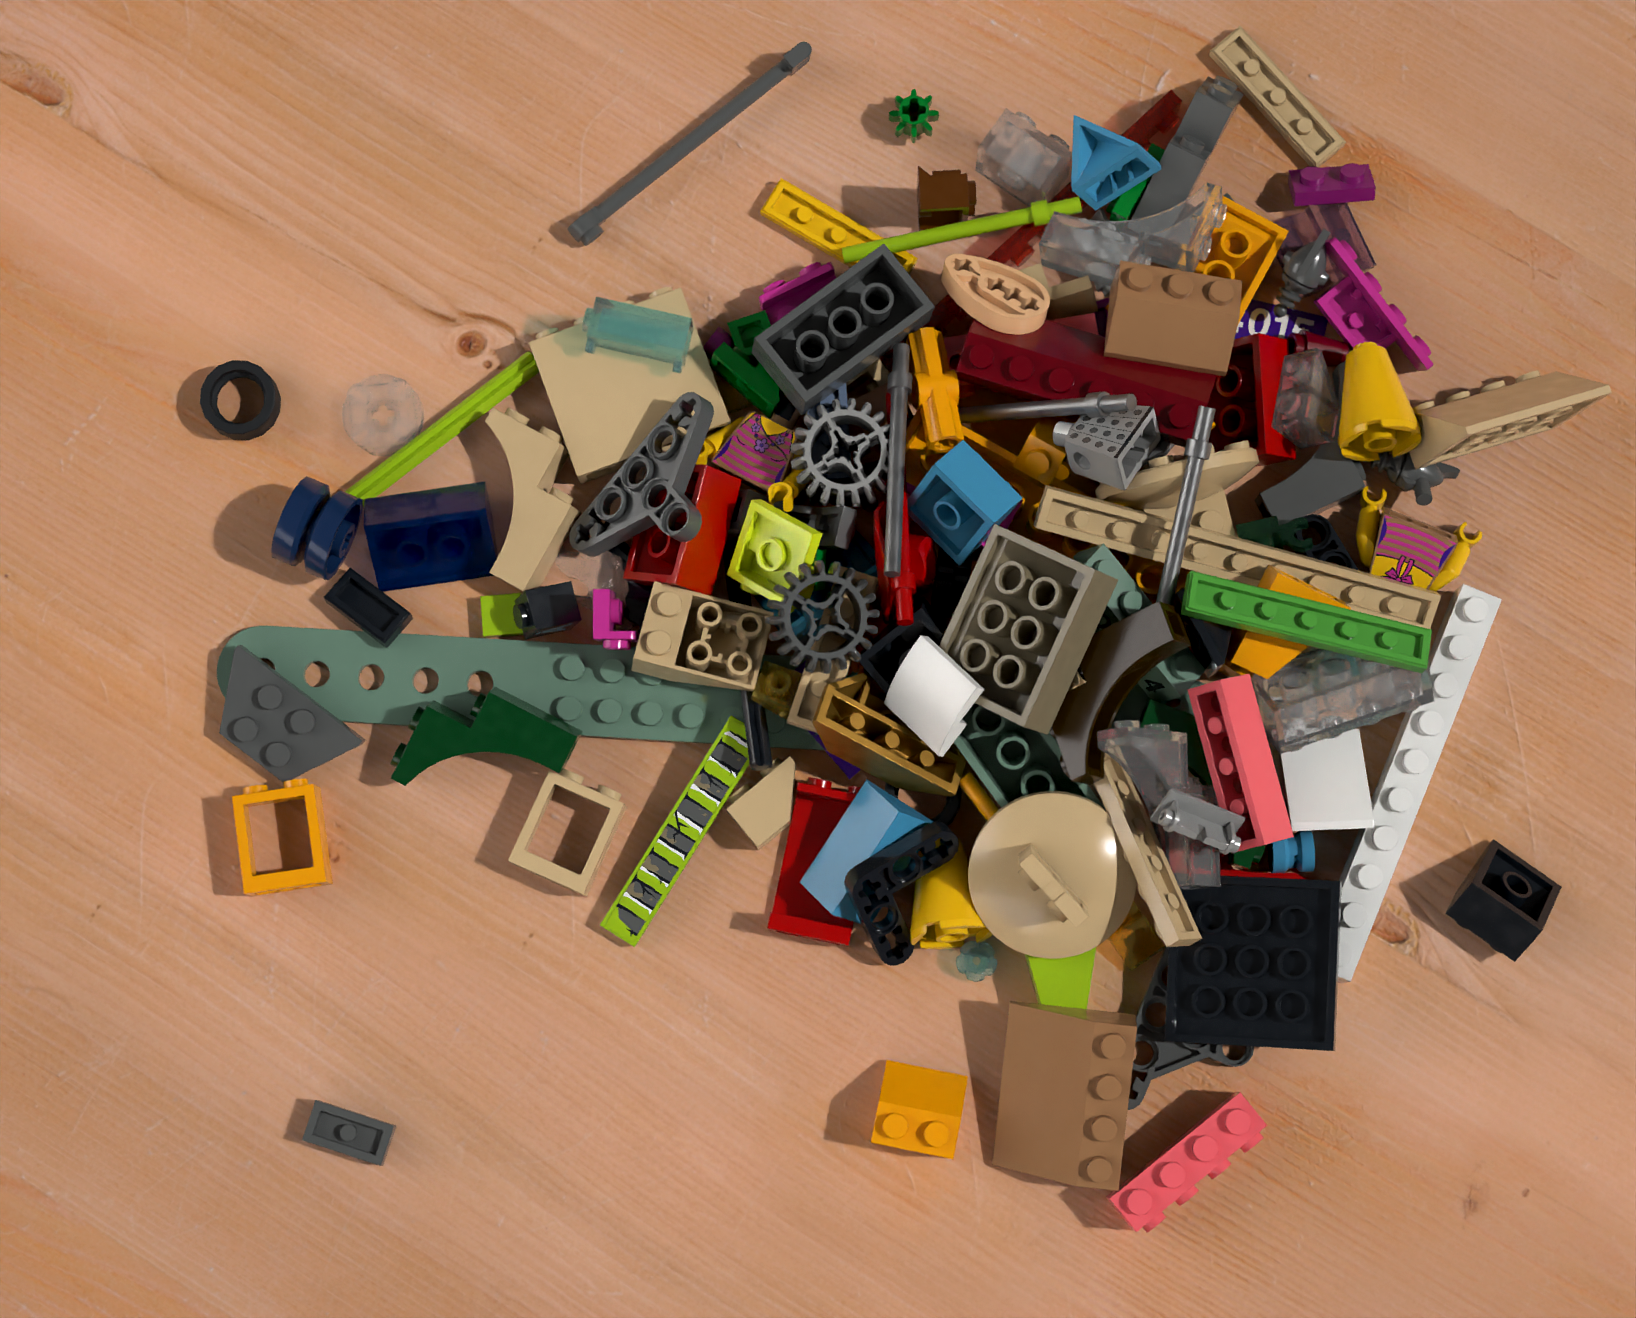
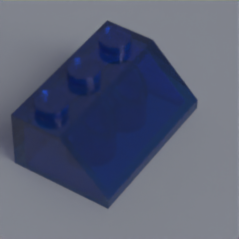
M486 482L365 499L363 527L378 588L382 592L494 576L489 572L498 557Z

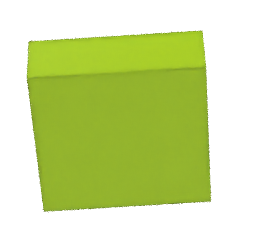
M521 593L480 596L484 638L524 635L523 630L516 626L513 616L514 601Z

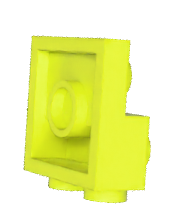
M762 499L751 500L727 575L740 582V588L755 595H762L769 600L781 602L783 597L775 593L773 590L774 586L779 584L787 589L790 588V585L784 578V574L787 572H792L798 579H801L798 571L800 564H807L811 574H814L812 564L823 533ZM815 583L805 587L799 595L810 599ZM793 605L791 607V612H793L794 609H796V607H794Z

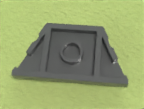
M238 645L235 648L219 733L282 782L292 780L361 746L365 742V739L243 645Z

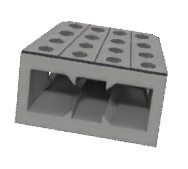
M1136 405L1133 411L1111 412L1107 417L1090 418L1087 414H1082L1076 423L1059 421L1053 430V442L1056 446L1065 447L1070 469L1074 473L1121 490H1126L1135 477L1136 472L1140 470L1161 440L1155 410L1151 406Z

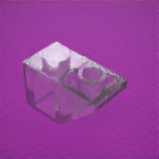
M1314 348L1284 356L1271 427L1300 449L1333 442L1340 406L1322 351Z

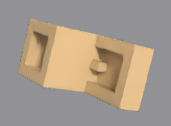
M1041 263L1019 270L1036 279L1048 291L1050 304L1046 319L1054 320L1098 311L1093 287L1088 275L1049 287Z

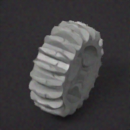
M850 398L848 400V409L840 410L839 400L834 399L832 400L833 411L827 413L825 407L820 404L816 407L820 419L816 420L808 414L803 418L804 423L810 430L796 428L795 437L804 443L791 444V452L801 456L791 461L792 469H805L796 477L798 484H806L812 481L807 488V495L813 497L822 490L820 502L824 506L834 496L837 497V508L845 506L844 498H852L853 508L859 509V496L865 495L870 504L876 502L875 493L872 490L874 487L881 493H887V483L882 478L888 479L889 439L887 438L890 433V424L880 427L885 420V413L883 411L877 412L872 418L869 417L872 405L868 402L863 405L861 411H856V400ZM837 425H856L865 429L870 434L865 435L862 433L858 436H849ZM826 431L832 447L830 451L822 456L821 461L813 464L812 451L818 438ZM838 441L847 451L855 449L853 452L854 467L845 457L837 459L839 457ZM878 444L881 452L880 460L875 470L866 477L860 461L862 457L870 452L871 447ZM837 471L844 472L855 483L839 484L826 479L822 475L825 473L830 475Z

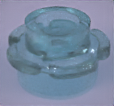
M970 941L961 947V954L956 958V966L960 973L966 974L968 980L974 982L983 981L985 976H991L995 972L997 960L994 958L995 951L991 945L986 942L976 943L975 941ZM974 957L980 958L981 962L979 965L973 963Z

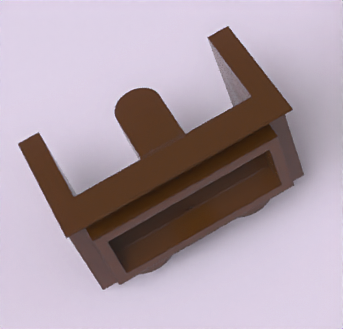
M918 166L916 190L919 231L967 221L969 216H975V205L977 202L975 180L968 181L967 173L961 174V170L932 171V175H930Z

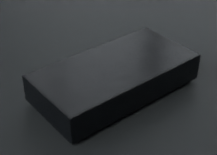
M349 568L324 596L327 604L385 648H388L413 620V616L408 610L352 568Z

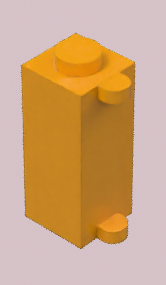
M1080 416L1042 417L1027 438L1013 467L1050 486L1054 478L1059 480L1067 479L1071 469L1069 464L1066 463L1068 459L1065 447L1054 444L1053 430L1059 421L1076 423Z

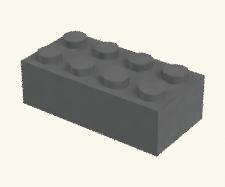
M882 244L755 337L751 353L799 413L803 415L893 349L894 344L901 343L907 338L908 334L917 331L928 323L935 306L887 246Z

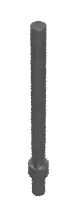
M896 343L893 345L892 372L888 374L887 392L891 394L884 550V576L886 577L900 576L907 400L908 395L912 393L913 379L912 374L909 373L910 346L906 343Z
M1092 392L1083 398L958 407L961 424L1087 414L1090 418L1107 417L1111 412L1133 411L1136 408L1137 400L1134 394L1110 395L1107 392Z
M1199 406L1192 439L1187 438L1184 455H1188L1156 602L1161 601L1173 605L1205 459L1209 460L1212 443H1209V437L1216 410L1214 408Z

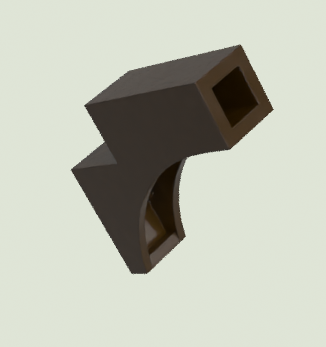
M1158 601L1094 633L1077 670L1086 683L1067 692L1049 731L1058 742L1062 754L1060 756V764L1064 773L1071 781L1091 785L1104 778V757L1107 739L1121 704L1138 681L1152 668L1173 654L1191 646L1177 607Z

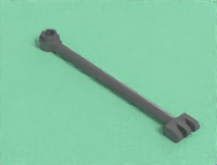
M807 42L797 44L783 55L782 60L598 206L593 207L580 216L568 227V231L577 242L582 241L585 246L595 241L604 232L600 225L608 217L789 74L792 76L809 62L812 52L810 44Z

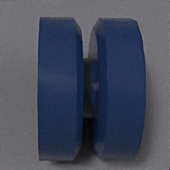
M306 476L291 493L279 518L272 541V558L291 566H296L304 560L307 573L324 580H330L341 567L356 536L363 510L362 499L341 490L331 497L329 485Z

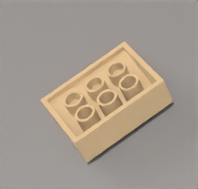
M1536 370L1519 376L1515 379V384L1506 386L1502 380L1481 388V393L1471 396L1469 391H1463L1446 398V404L1435 406L1434 401H1429L1417 405L1412 409L1421 428V443L1409 451L1415 470L1555 429L1612 393L1611 388L1608 384L1560 372L1540 376L1539 371Z

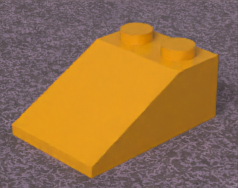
M1217 193L1175 270L1241 280L1239 324L1289 231Z

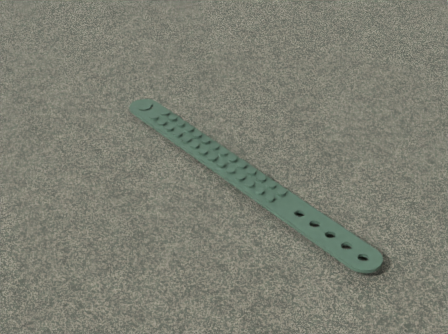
M254 626L242 630L228 641L219 656L217 664L218 685L223 696L226 698L234 650L238 645H243L258 658L272 661L275 671L339 720L350 723L409 726L418 707L420 706L425 709L433 700L475 721L476 717L470 715V712L478 697L471 694L468 682L471 676L477 672L490 674L493 679V688L497 687L582 730L581 736L713 744L731 715L744 722L740 690L673 682L631 671L636 647H631V650H606V648H603V645L400 633L390 646L385 648L364 631ZM763 655L760 672L770 748L825 751L808 730L787 724L790 709L772 690L806 661V658L804 657L798 666H793L790 664L792 656ZM315 662L325 663L330 672L328 681L320 687L310 686L305 678L307 668ZM370 665L379 666L384 673L382 685L375 690L364 689L359 680L362 670ZM429 668L437 673L439 678L438 685L430 693H420L414 686L415 675L420 670ZM852 672L846 678L855 676L858 673ZM1195 681L1190 688L1201 686L1205 683ZM1137 683L1121 704L1110 729V733L1126 768L1189 772L1164 753L1132 741L1145 703L1150 700L1149 696ZM1188 691L1182 697L1175 698L1180 701V705L1175 707L1176 709L1194 715ZM1171 700L1163 701L1160 703L1167 704Z

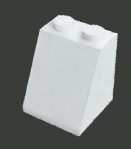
M1322 722L1321 730L1306 731L1305 723L1280 724L1281 732L1268 733L1269 747L1292 831L1374 828L1373 810L1359 729H1346V722Z

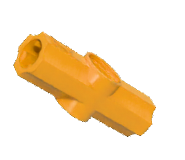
M934 327L919 328L917 331L908 334L906 344L910 346L909 360L913 376L911 399L915 410H920L927 448L934 450L936 453H946L964 440L957 407L959 403L958 378L955 370L949 369L942 331H937Z

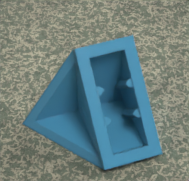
M1074 115L1071 187L1072 191L1095 211L1162 169L1161 164L1138 143Z

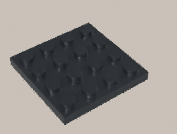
M1174 874L1202 939L1190 946L1169 947L1164 1041L1335 1051L1342 882Z

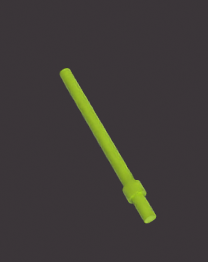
M1079 196L1047 203V199L1031 202V207L843 247L842 254L844 262L850 263L862 260L882 244H885L891 253L1030 223H1035V227L1050 224L1053 218L1081 213V202Z

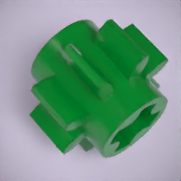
M912 89L911 96L905 99L896 96L895 104L899 111L893 110L889 112V121L899 122L895 129V135L899 137L904 133L911 136L912 143H915L917 136L923 133L931 137L933 129L928 122L938 121L939 111L929 110L932 104V96L929 95L923 99L917 96L915 89ZM910 111H917L918 121H910Z

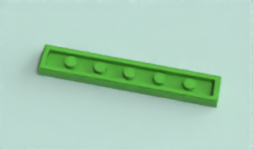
M1190 571L1186 576L1181 615L1418 673H1423L1427 669L1431 629L1195 571Z

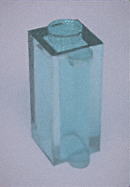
M596 297L593 308L587 307L582 324V331L587 332L585 352L594 354L596 347L671 363L673 364L672 372L681 374L683 366L685 367L694 330L692 318L601 297Z

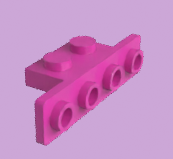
M1336 237L1327 239L1325 242L1327 254L1344 277L1313 302L1343 341L1348 344L1350 350L1352 351L1355 345L1363 342H1374L1377 346L1384 347L1385 349L1393 342H1396L1418 371L1430 369L1434 364L1428 357L1431 355L1429 347L1419 336L1415 335L1412 337L1404 326L1407 320L1403 313L1394 304L1388 305L1379 294L1382 291V287L1377 279L1368 271L1363 273L1355 263L1358 257L1353 248L1343 239L1340 242Z

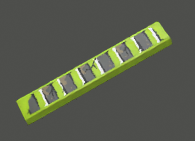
M732 715L729 717L600 926L633 947L638 944L750 764L744 722Z

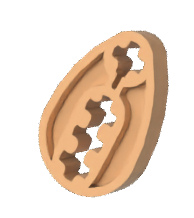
M952 254L945 259L941 281L948 294L964 311L986 327L1001 333L1021 335L1034 332L1044 324L1050 304V296L1046 288L1036 279L1017 269L982 257Z

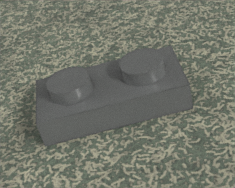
M315 1100L302 1140L383 1166L397 1125Z

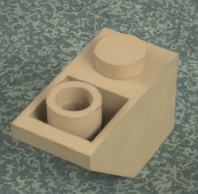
M790 756L783 762L779 757L773 760V765L770 769L760 772L763 777L761 781L752 788L748 784L743 785L728 799L732 804L726 809L728 814L758 850L763 848L791 824L796 765Z

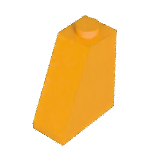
M1268 565L1257 586L1351 609L1340 598L1271 565ZM1235 628L1230 638L1226 657L1232 662L1230 669L1240 675L1250 674L1251 679L1254 674L1269 679L1309 646Z

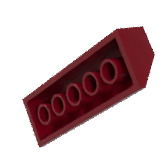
M974 319L968 331L956 369L958 380L1031 402L1083 398L1092 392H1107L1110 395L1134 394L1137 405L1154 407L1161 441L1184 448L1186 447L1187 438L1192 439L1199 406H1208L1217 375L1106 357L1104 356L1105 337L1045 320L1044 324L1034 332L1013 335L990 329Z

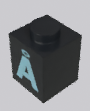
M571 581L526 590L514 601V621L516 626L523 630L525 640L571 630L582 620Z

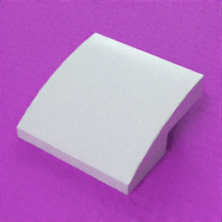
M920 635L899 667L887 692L884 704L938 756L943 757L966 727L967 723L963 720V717L985 689L931 638Z

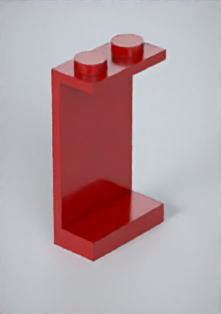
M808 777L807 784L800 782L797 784L794 810L767 929L769 931L849 947L854 922L832 915L800 881L861 787L848 786L847 792L831 789L832 782Z

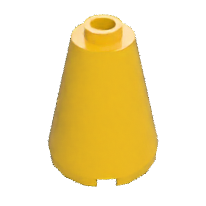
M1374 342L1359 343L1346 355L1338 445L1344 457L1356 461L1379 460L1378 453L1391 450L1393 457L1403 455L1421 443L1420 425L1387 350L1384 347L1377 346Z
M939 838V839H937V840L935 841V844H936V847H935V848H937V847H939V846L941 845V844H940V839H941V838ZM958 838V851L950 861L922 876L915 882L910 928L912 945L919 941L920 948L950 949L963 947L964 939L976 936V943H979L992 936V933L977 914L971 899L968 883L969 861L960 838ZM919 851L918 855L923 857L924 855Z

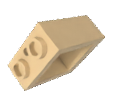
M563 768L557 774L549 770L508 861L587 897L627 806L619 801L622 794L599 784L597 791L581 785L584 777ZM556 787L610 810L581 875L527 851Z

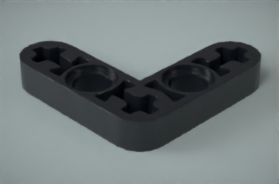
M932 822L855 865L845 876V889L875 952L887 965L896 966L904 963L909 959L914 949V945L911 944L910 932L892 894L947 863L958 851V838L942 822ZM941 838V839H940V844H941V845H940L939 847L935 848V847H936L935 841H936L937 839ZM918 849H920L921 853L924 855L923 857H920L917 854L916 851ZM903 856L911 857L909 865L904 870L899 872L893 871V865L896 860ZM865 880H868V885L874 893L869 897L862 890V883ZM881 907H888V913L884 919L879 922L870 921L871 915L875 910ZM889 933H892L896 939V946L892 949L885 936Z

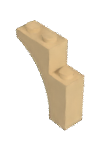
M492 407L485 422L495 433L507 456L513 480L514 501L507 537L489 573L524 592L540 588L581 512L571 505L574 498L552 487L569 457L567 448L560 444L563 437L544 426L541 427L539 432L526 426L529 419L511 408H508L504 414Z

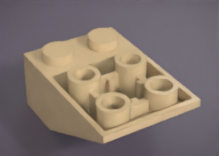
M654 581L631 671L673 682L754 692L771 628L770 624H766V617L774 616V612Z

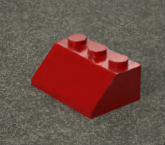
M1260 333L1234 339L1226 376L1217 375L1207 406L1216 409L1213 419L1216 426L1211 430L1209 443H1212L1215 453L1224 450L1226 445L1248 441L1250 448H1254L1257 451L1259 463L1256 466H1266L1296 459L1289 340Z
M695 464L685 495L702 516L700 531L688 542L675 540L662 532L657 525L633 537L623 579L653 587L654 581L711 596L717 580V572L724 546L727 542V534L742 480L709 465ZM666 489L658 493L655 507L660 506L665 501L667 496ZM686 512L677 518L675 523L676 531L685 525L687 520Z

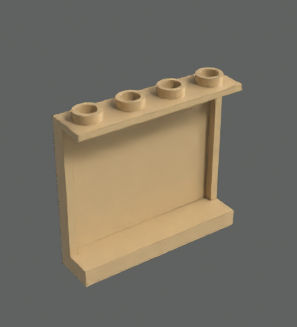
M672 287L658 289L649 295L650 299L636 304L632 300L619 303L612 307L611 313L597 317L596 314L583 316L574 321V326L561 331L558 328L544 330L536 335V340L529 342L580 484L617 472L676 400L687 392H695L711 402L714 408L713 419L706 437L731 423L681 287L672 290ZM678 426V430L685 434L687 433V430ZM673 435L668 436L663 441L661 446L662 453L671 447Z

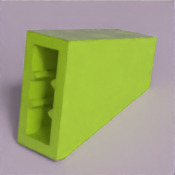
M1096 947L1079 955L1058 959L1039 958L1025 954L1038 1004L1087 1009Z

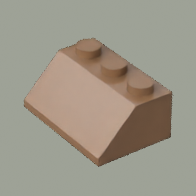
M1120 260L1110 288L1104 356L1226 376L1240 316L1242 281Z

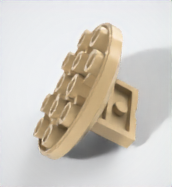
M1248 441L1226 445L1224 450L1216 453L1212 445L1209 460H1204L1190 525L1236 537L1224 490L1243 478L1259 463L1257 451L1254 448H1250ZM1172 455L1149 460L1148 464L1143 466L1144 469L1136 472L1135 477L1126 490L1099 482L1100 486L1095 490L1096 497L1099 500L1174 520L1188 455L1183 456L1184 459L1174 462Z
M1043 791L1028 794L1011 801L999 809L985 823L976 837L968 867L971 899L977 914L988 930L997 939L1016 951L1048 959L1079 955L1107 940L1126 918L1133 903L1137 880L1130 864L1123 857L1124 850L1112 825L1111 816L1107 811L1090 799L1061 791Z

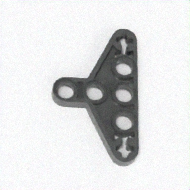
M687 392L676 400L574 523L569 535L570 544L574 549L589 557H595L654 525H657L662 532L679 542H688L698 534L702 525V516L685 495V491L713 419L714 408L711 402L695 392ZM678 426L687 430V433L685 434L678 430ZM673 435L671 447L662 453L661 446L663 441L668 436ZM647 466L645 478L636 484V474L642 467ZM666 489L667 496L665 501L660 506L655 507L658 493ZM621 497V505L618 511L610 515L611 504L616 498ZM686 512L687 520L685 525L676 531L675 523L677 518ZM601 519L610 523L608 528L604 527L605 524L600 522Z

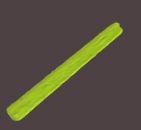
M529 351L523 354L344 492L362 499L363 507L492 409V407L496 406L539 373L533 353Z

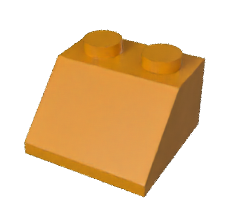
M886 1060L871 1143L954 1159L968 1076Z

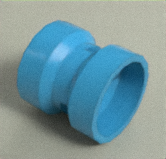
M1298 831L1294 837L1268 844L1270 872L1285 873L1290 868H1296L1299 872H1313L1315 868V846L1312 832Z

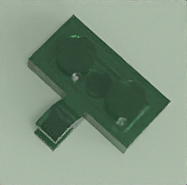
M1277 516L1236 525L1238 537L1282 550H1284L1283 545H1287L1298 552H1305L1313 548L1312 538L1298 540L1294 537L1296 531L1309 527L1307 518L1304 517L1295 518L1289 523L1282 525L1278 524Z

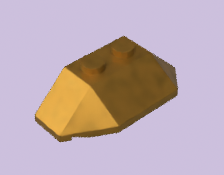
M868 672L824 686L812 723L829 753L895 788L950 797L956 795L967 760L954 743L943 757L938 756L884 704L886 694Z

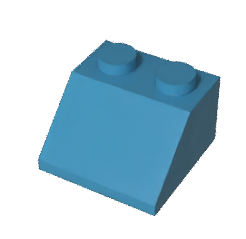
M962 440L931 467L907 499L908 516L960 566L989 537L994 524L1000 525L1008 517L1022 497L977 452Z

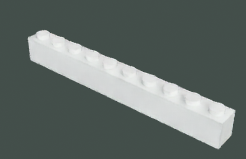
M1465 584L1456 589L1452 595L1430 650L1427 669L1421 673L1371 798L1374 828L1359 829L1339 879L1342 882L1338 982L1340 983L1351 982L1502 601L1500 598Z

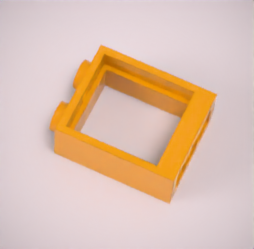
M306 778L284 781V788L268 790L267 785L248 786L243 788L242 795L232 796L245 895L253 897L333 884L321 788L315 784H309ZM305 798L314 867L257 875L248 807Z

